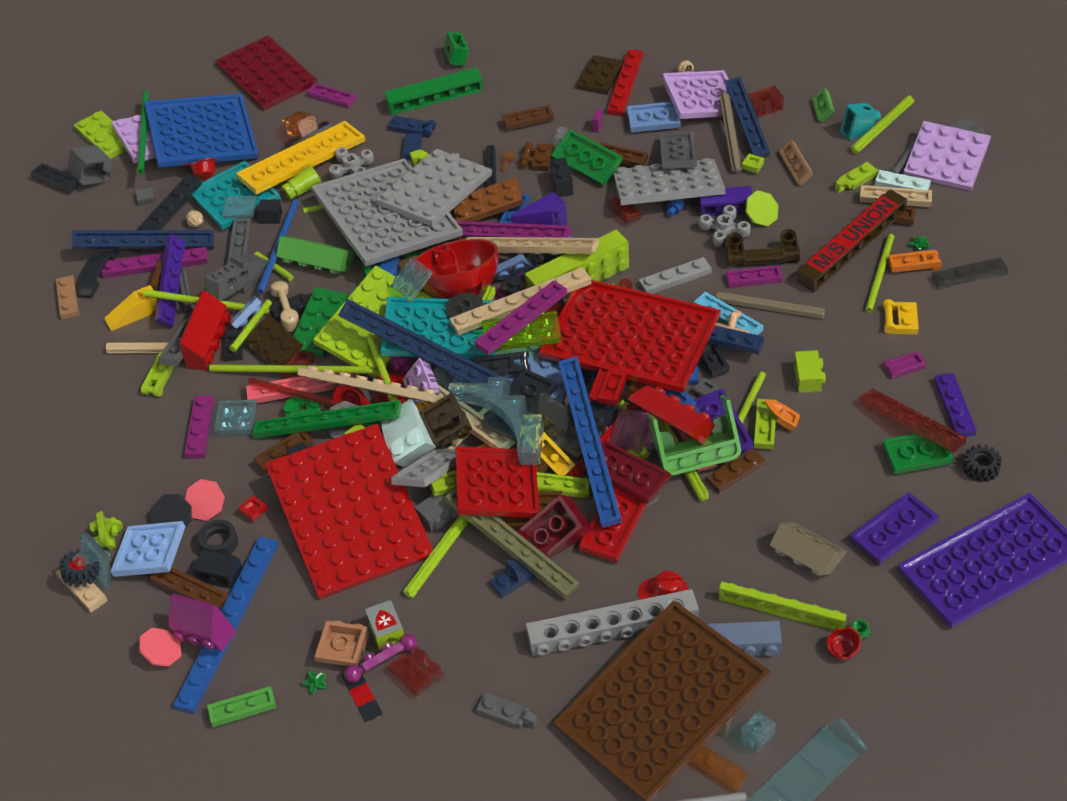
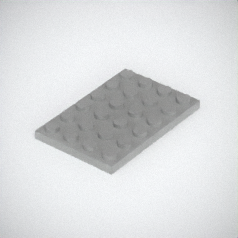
M435 149L375 199L376 205L433 227L492 175V169Z
M710 158L697 161V167L691 169L675 168L674 170L662 169V165L656 163L651 166L637 165L634 168L620 167L613 173L621 205L725 194V186L715 160Z

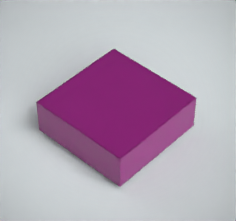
M600 109L596 110L592 118V131L595 133H599L603 125V110Z

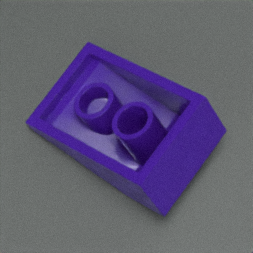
M552 192L511 215V223L567 226L566 202Z

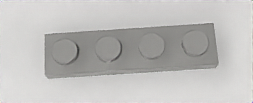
M702 257L639 279V286L643 292L653 294L711 274L712 268L706 259Z

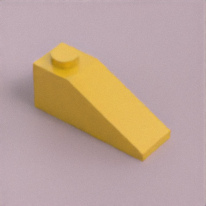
M151 285L131 293L104 318L111 331L156 313L158 298L143 296L144 289L153 290Z
M535 422L520 436L557 475L565 476L575 466L569 457Z

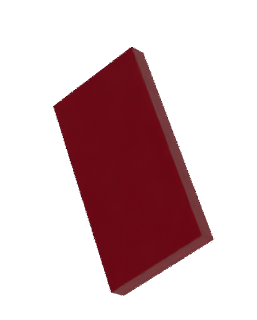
M606 440L601 444L612 485L647 504L651 502L671 478L670 472ZM584 463L582 469L587 472L586 464Z

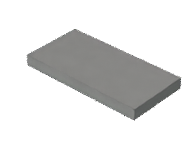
M434 448L391 478L392 485L427 487L456 466L455 449Z

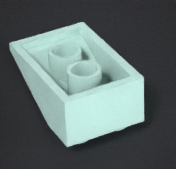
M412 398L402 404L399 418L381 421L385 442L397 465L405 468L436 448Z

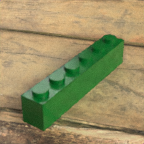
M477 67L384 91L386 105L392 116L479 93L484 90L482 77Z

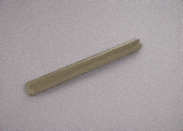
M723 92L719 97L732 172L737 174L742 170L730 96Z
M720 291L716 294V298L726 304L823 319L825 315V309L820 307Z

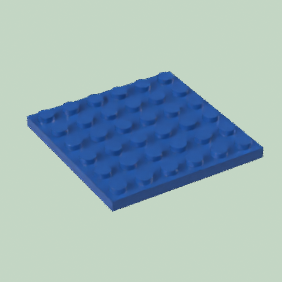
M242 93L144 101L158 167L182 166L208 158H217V162L259 158Z

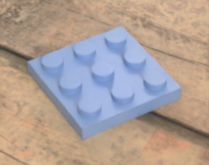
M183 521L128 526L110 571L113 577L170 572L186 527Z

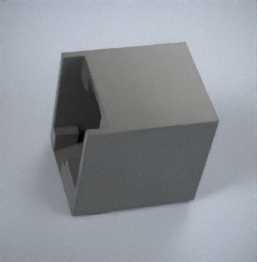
M97 145L70 149L68 171L82 185L110 181L112 160Z

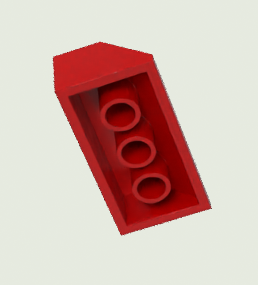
M206 291L201 292L179 343L187 369L208 371L210 364L214 362L216 350H219L220 341L225 335L226 326L231 320L227 306Z
M647 385L629 396L628 400L645 412L652 414L654 417L703 445L716 425L710 421L711 416L703 411L700 414L695 412V407L688 403H685V405L681 404V399L672 394L668 397L665 395L666 391L658 386L652 388Z

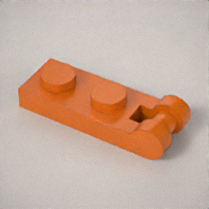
M936 250L888 255V263L892 273L929 268L939 270L942 268V262L938 259L939 254Z

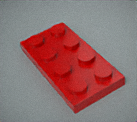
M613 487L622 523L603 528L597 510L590 524L593 529L583 537L579 545V551L617 563L647 503Z

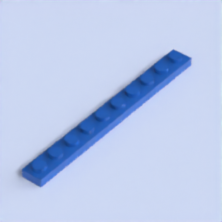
M575 356L559 361L601 525L605 528L622 523L579 360Z
M258 537L221 610V613L236 631L279 546L278 540ZM232 639L223 651L208 650L204 646L202 647L173 704L175 710L195 715Z

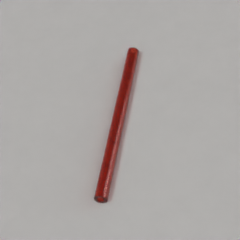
M252 377L248 379L249 385L333 407L341 403L338 400Z

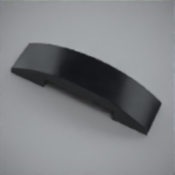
M98 249L92 254L81 272L77 287V297L94 296L100 285L97 278L107 261L115 260L120 249Z

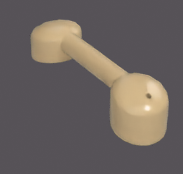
M276 281L271 284V295L279 297L283 307L280 315L281 326L288 332H293L299 324L298 313L290 308L286 296L288 294V284L283 281Z

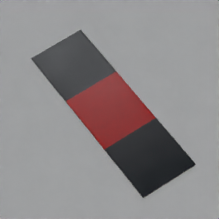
M344 674L341 675L365 723L383 715L362 674L361 678L353 683L347 681Z

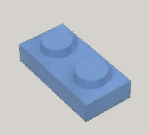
M254 295L230 320V323L236 329L239 326L242 328L248 322L247 318L252 313L255 314L259 311L262 302Z

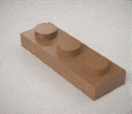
M788 141L779 150L780 155L799 185L802 186L814 175L794 141Z
M74 276L57 278L56 285L61 319L80 316Z

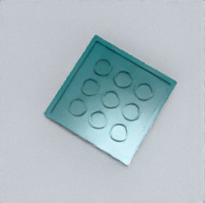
M246 161L202 182V185L191 196L222 230L232 226L234 219H243L255 214V208L258 207L259 200H281L280 194L272 187L256 195L237 179V172L250 167Z

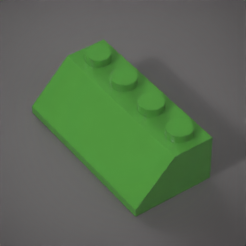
M280 236L276 257L282 258L283 262L292 263L297 261L300 266L308 267V264L314 265V269L323 271L324 268L330 269L329 272L340 274V271L347 272L357 256L353 250L286 236Z

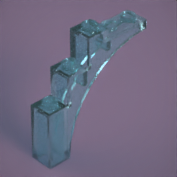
M488 377V383H449V393H453L458 402L481 406L494 412L506 422L517 439V454L520 465H540L544 433L542 414H526L527 404L525 395H510L508 377Z

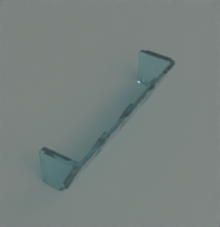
M840 717L825 726L747 801H813L859 755L865 753L868 747L848 723Z

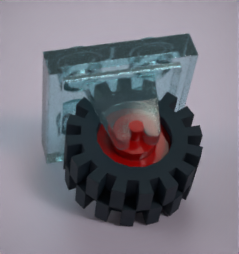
M87 532L80 535L81 552L80 549H76V553L73 550L69 551V555L65 554L64 558L60 560V572L63 582L65 584L68 583L71 587L73 584H75V587H79V584L85 587L87 582L92 584V580L97 579L104 588L111 585L112 573L110 572L109 563L111 557L108 551L103 550L97 539L92 538Z

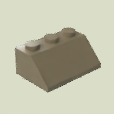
M795 522L780 523L770 543V546L775 548L776 553L785 557L788 555L793 558L792 561L800 566L806 565L811 568L810 571L818 576L831 574L847 553V550Z

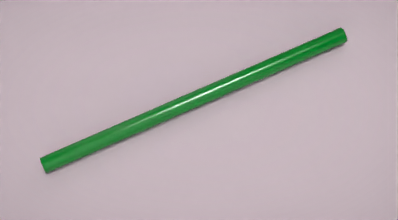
M147 90L143 91L137 167L139 174L144 173L147 115L144 101H149V91Z

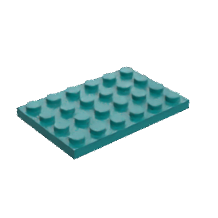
M387 297L385 318L467 359L495 355L496 350L487 355L475 347L474 341L495 326L497 321L458 336L451 326L450 318L447 315L446 302L450 299ZM483 300V305L491 303L494 300ZM382 339L381 356L418 357Z

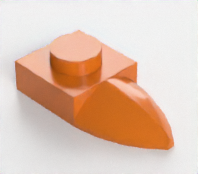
M765 400L769 410L777 417L776 422L792 432L797 426L800 415L780 402Z

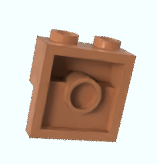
M326 621L315 654L316 662L342 666H358L361 653L364 654L369 639L367 626L347 624L341 621Z

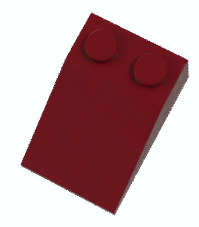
M560 494L521 527L517 533L550 559L579 541L593 528L570 496Z

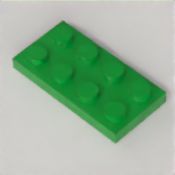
M569 129L551 154L553 159L566 158L569 168L602 186L607 183L623 160L619 154L572 129Z
M314 288L293 336L303 345L298 351L299 353L325 357L327 351L313 344V339L349 298L347 293Z

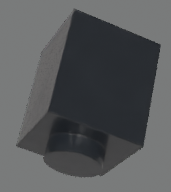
M280 199L259 200V205L255 208L256 217H259L260 224L281 223L283 211Z

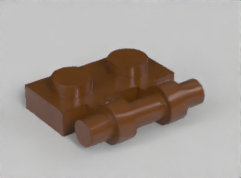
M526 142L522 149L523 155L520 157V167L525 169L527 166H532V171L549 172V160L552 159L551 154L554 151V144L537 143L536 148H533L531 142Z

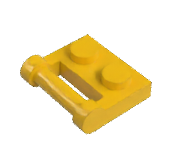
M890 299L883 301L886 322L884 324L885 333L918 334L916 302H893ZM892 311H897L898 325L893 323Z

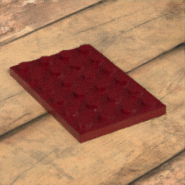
M269 35L215 60L216 66L263 111L310 89L314 83L318 84L317 79Z

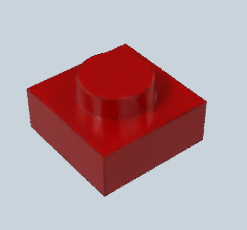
M253 495L238 507L239 512L253 522L268 510L267 505Z

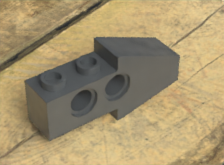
M255 254L230 256V263L205 277L206 292L219 301L238 290L245 293L262 278L268 261Z

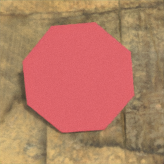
M200 479L187 488L185 500L192 505V518L209 521L222 511L225 496L217 482Z
M151 628L139 637V653L152 665L169 667L181 658V642L168 630Z

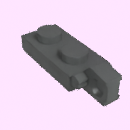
M485 692L476 708V712L479 715L515 729L522 727V725L534 729L538 723L537 715L531 713L530 709Z

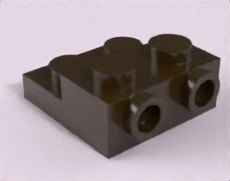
M449 393L419 412L433 444L439 448H449L452 446L453 440L467 437L469 435L468 431L473 429L466 413L461 410L453 393Z

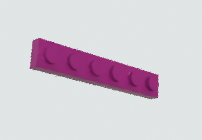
M206 247L184 250L182 267L208 264V251ZM165 253L109 260L102 270L103 279L153 272L158 260H164Z
M553 280L474 341L475 347L490 355L567 295V288Z

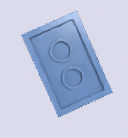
M672 102L627 106L631 133L681 128L679 116Z

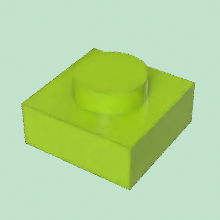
M748 154L742 163V169L758 173L764 164V158Z

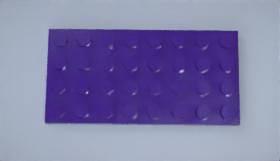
M1028 493L898 564L897 570L952 629L1067 564V529L1031 493Z

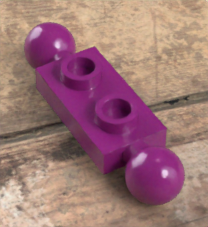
M405 634L402 636L400 643L398 642L393 645L390 642L380 648L381 653L377 655L370 653L362 658L363 663L359 666H348L344 671L345 679L352 683L357 682L361 678L362 673L369 671L403 650L411 651L417 646L416 637L412 634Z

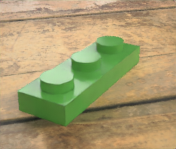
M271 686L207 705L212 727L277 708Z

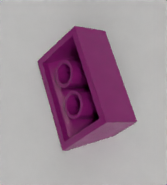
M177 594L171 595L169 627L174 632V637L181 642L185 640L195 646L202 645L208 650L223 651L237 631L217 606Z

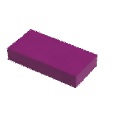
M918 351L883 362V367L891 379L925 369L927 363Z

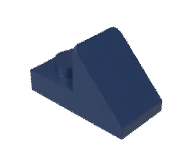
M506 560V570L492 578L490 586L501 598H504L536 576L518 561Z

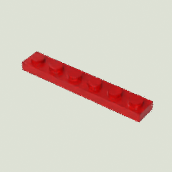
M628 49L607 108V115L624 116L644 57V51Z

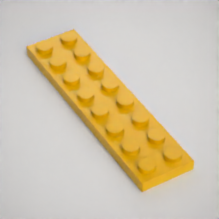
M343 121L237 172L236 176L239 181L257 195L299 174L308 165L314 167L334 157L335 151L340 147L348 150L365 142V136L349 123Z

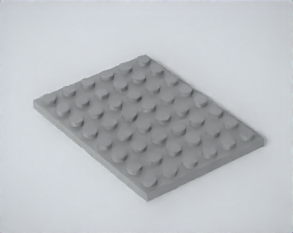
M405 158L311 186L312 193L365 266L389 260L393 257L463 235V229L450 213L446 214L431 227L376 205L375 199L413 168Z

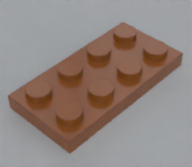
M517 177L469 194L454 207L456 221L474 222L523 205L524 202Z

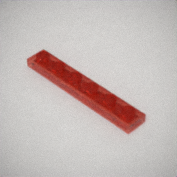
M873 388L860 396V403L951 452H955L966 444L965 436Z

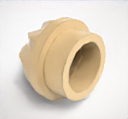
M688 60L680 62L677 66L678 72L694 71L693 64Z
M192 210L186 215V221L190 227L198 228L204 221L203 215L199 211Z

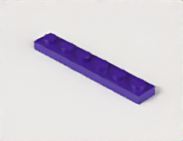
M172 234L166 240L159 291L178 294L185 241ZM158 298L155 322L168 329L173 327L177 301Z

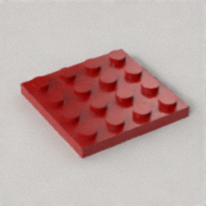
M456 446L457 515L533 518L540 512L535 450Z

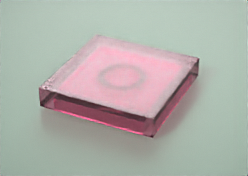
M620 408L609 442L622 449L642 452L650 429L647 415L651 413Z

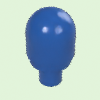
M671 200L668 204L667 215L671 217L678 214L684 207L683 200Z

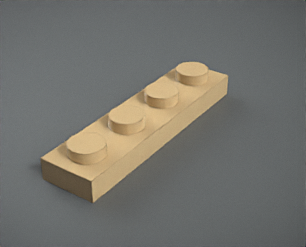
M861 185L860 202L874 203L882 194L891 189L907 198V206L931 207L932 190Z

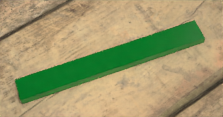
M400 400L259 420L255 422L252 435L254 439L396 419L400 417L402 404Z

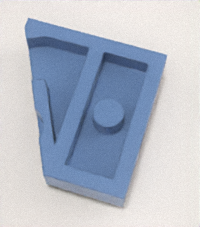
M520 254L499 264L495 278L504 280L515 277L522 272H528L536 267L535 264Z

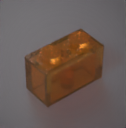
M297 111L282 119L289 135L303 138L319 129L316 117L310 113Z

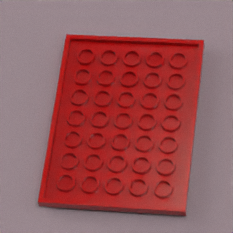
M591 280L590 285L574 290L571 293L539 350V357L559 362L577 356L580 368L596 372L599 369H602L604 372L608 370L627 373L628 380L683 393L717 324L721 310Z
M378 424L265 463L319 600L425 561L432 553L433 548L404 485H392L391 478L399 473Z

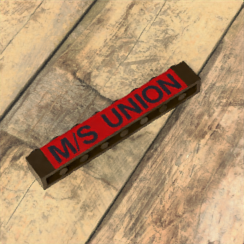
M891 189L882 194L877 201L870 204L852 223L846 225L844 230L836 234L828 244H825L820 251L812 255L804 265L798 268L797 283L815 293L906 212L907 198Z

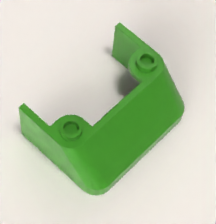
M724 395L720 396L724 415L717 416L712 420L716 425L704 445L694 439L674 443L673 436L669 432H659L657 419L652 414L647 415L653 442L664 470L670 472L671 475H677L734 460L740 455L741 446L730 399Z

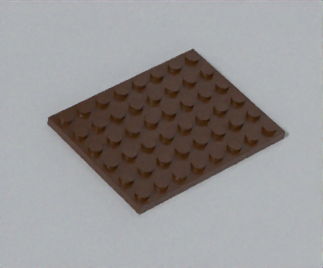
M673 600L572 702L553 724L643 801H653L771 676V672Z

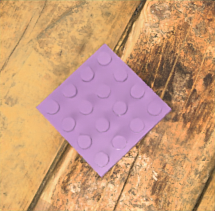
M724 70L662 74V81L679 119L723 117L719 96L723 92L728 94L725 87V80H728V77ZM731 103L732 114H733V116H736L735 110H734L733 105H732V103Z
M141 115L112 121V127L133 163H138ZM148 120L145 161L156 158Z
M923 121L904 169V175L931 180L933 183L972 192L991 136Z

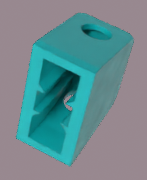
M868 103L849 104L845 109L840 132L849 141L863 136L874 126L875 121L880 120L881 114Z

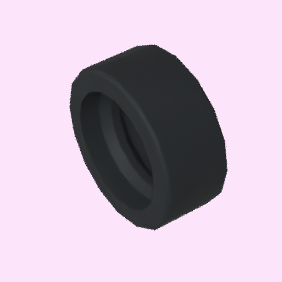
M218 519L207 522L198 532V542L201 550L216 551L229 556L238 545L236 530L233 524L226 520ZM216 533H227L230 535L228 540L220 545H209L206 543L208 538Z

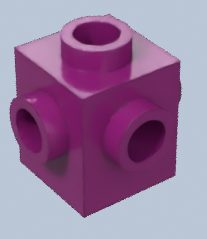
M390 356L389 364L392 370L397 371L399 374H405L415 364L417 357Z

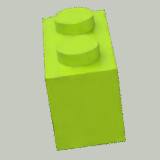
M818 350L795 352L794 368L798 392L822 391V384L826 383L825 372L821 371L823 369V359L819 358Z

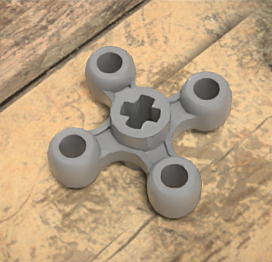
M344 147L338 148L335 151L336 160L342 164L331 165L328 170L331 179H335L344 173L351 175L366 170L361 165L373 163V152L365 149L357 157L356 154L348 153V150Z
M732 205L725 206L722 215L718 216L717 219H712L708 214H704L699 218L701 230H716L713 234V244L716 247L725 246L727 236L730 233H739L743 238L750 235L751 226L748 222H733L737 211Z

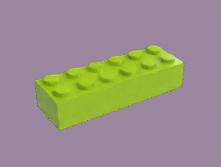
M616 229L598 238L599 246L593 254L568 255L566 253L525 273L526 289L582 267L591 280L601 282L629 268V242Z

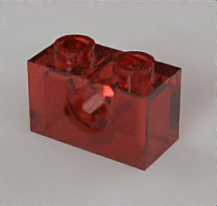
M776 86L748 94L757 118L783 110L784 96Z

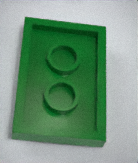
M941 429L883 439L882 442L894 474L953 464L954 458Z

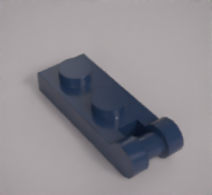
M394 116L388 128L389 131L404 134L422 133V137L429 138L437 123L434 120L423 121Z

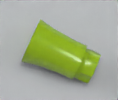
M308 165L302 172L287 181L281 189L286 198L292 200L312 190L311 186L321 184V180L316 171Z

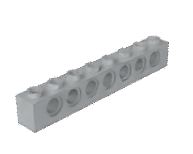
M690 589L526 623L532 656H543L551 652L566 651L570 648L586 647L594 643L609 642L613 639L629 638L633 635L641 634L673 600L699 618V608L693 590Z

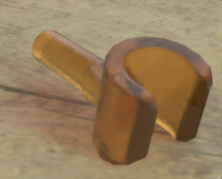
M514 151L505 152V160L501 168L502 172H505L509 161L515 160Z

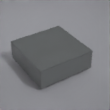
M152 187L136 190L138 205L155 202Z
M703 378L692 388V393L701 397L718 390L719 386Z

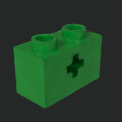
M447 31L443 49L449 63L453 66H465L469 47L463 34Z

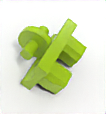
M99 511L96 513L97 520L89 523L90 530L97 535L91 539L92 545L98 550L104 547L113 550L116 548L115 536L123 529V524L115 517L110 519L104 517L103 512Z

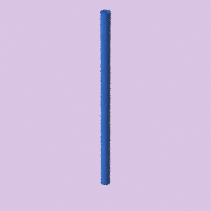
M296 199L291 203L257 288V293L259 294L264 293L276 263L280 236L287 235L299 204V201Z

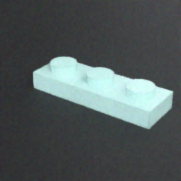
M879 170L875 181V186L929 190L931 180Z

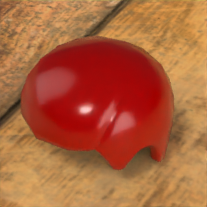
M852 627L836 628L827 637L826 647L829 654L837 660H850L859 652L861 638L859 633Z

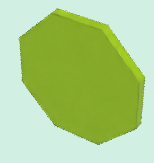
M757 190L747 197L746 214L753 224L768 227L778 218V204L771 194Z

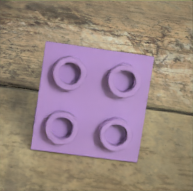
M418 358L403 378L405 387L407 388V385L418 387V391L424 392V389H430L435 391V395H439L440 388L437 382H435L436 378L430 364ZM413 399L414 402H415V404H416L417 402H423V403H424V401Z

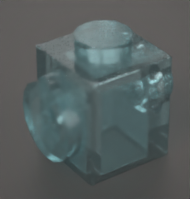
M758 710L741 728L743 744L759 753L775 736L776 723Z

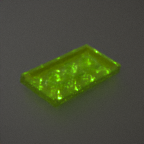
M557 311L542 313L495 351L561 343ZM504 318L482 320L483 334Z

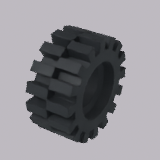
M978 444L977 448L975 445L971 446V449L968 448L964 456V473H967L968 478L973 476L972 480L974 481L980 479L979 482H983V479H985L986 482H990V478L994 480L999 474L1002 462L999 452H994L995 448L993 447L988 449V445L982 447L981 444ZM975 461H985L989 465L980 466Z

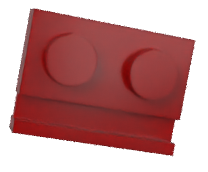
M599 369L589 395V401L593 402L594 400L601 404L617 406L627 380V373L610 370L604 372L602 369Z

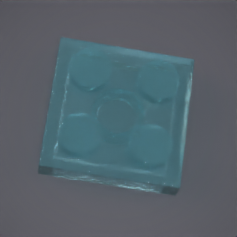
M412 257L405 264L401 273L395 277L391 287L412 302L433 272Z
M257 400L219 401L214 427L215 435L252 434L258 408Z

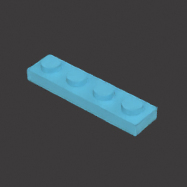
M706 291L694 301V304L720 309L721 315L718 321L725 325H728L730 314L737 311ZM743 313L741 317L736 319L735 324L736 328L750 331L749 333L759 335L763 331L764 326Z

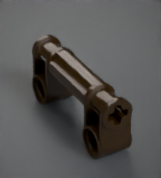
M792 229L783 230L780 235V248L745 250L742 235L730 233L727 236L726 242L727 266L729 267L732 264H742L744 266L750 264L785 263V261L793 260L800 262V247L798 246L797 234Z

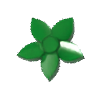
M913 236V241L908 243V246H916L918 252L922 248H930L927 237L919 236L917 238Z
M310 670V679L301 683L303 686H310L311 695L316 692L317 688L326 690L327 687L324 682L326 673H319L316 676Z

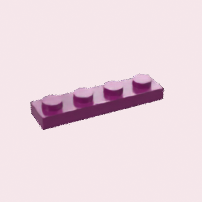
M213 395L195 396L185 448L186 459H204L206 456L215 402Z

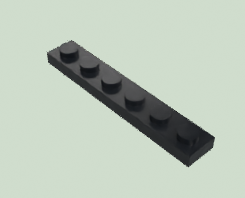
M187 174L136 230H161L202 185L201 179ZM129 249V250H132V251H134V252H136V253L139 254L143 249Z

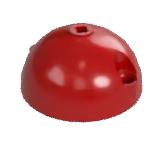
M466 239L445 243L431 248L416 257L411 263V271L420 287L434 298L451 299L456 294L473 293L478 296L492 283L497 273L499 262L498 247L495 243L483 239Z

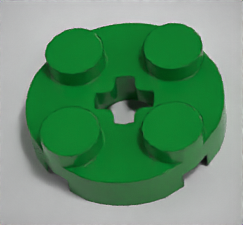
M297 391L295 395L286 401L283 409L287 417L321 412L322 404L316 395L306 393L305 391Z

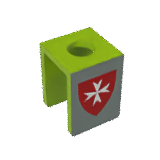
M389 600L366 608L365 611L370 621L369 627L379 652H382L380 648L390 642L393 645L398 642L400 643L404 631L392 601Z

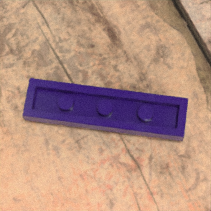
M954 373L935 375L934 382L956 438L976 436V427Z

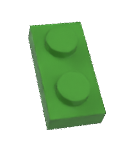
M825 88L812 98L818 120L822 123L835 113L829 91Z

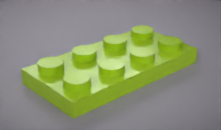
M103 111L96 112L74 124L75 130L92 146L97 145L110 159L126 151L112 127L113 120Z

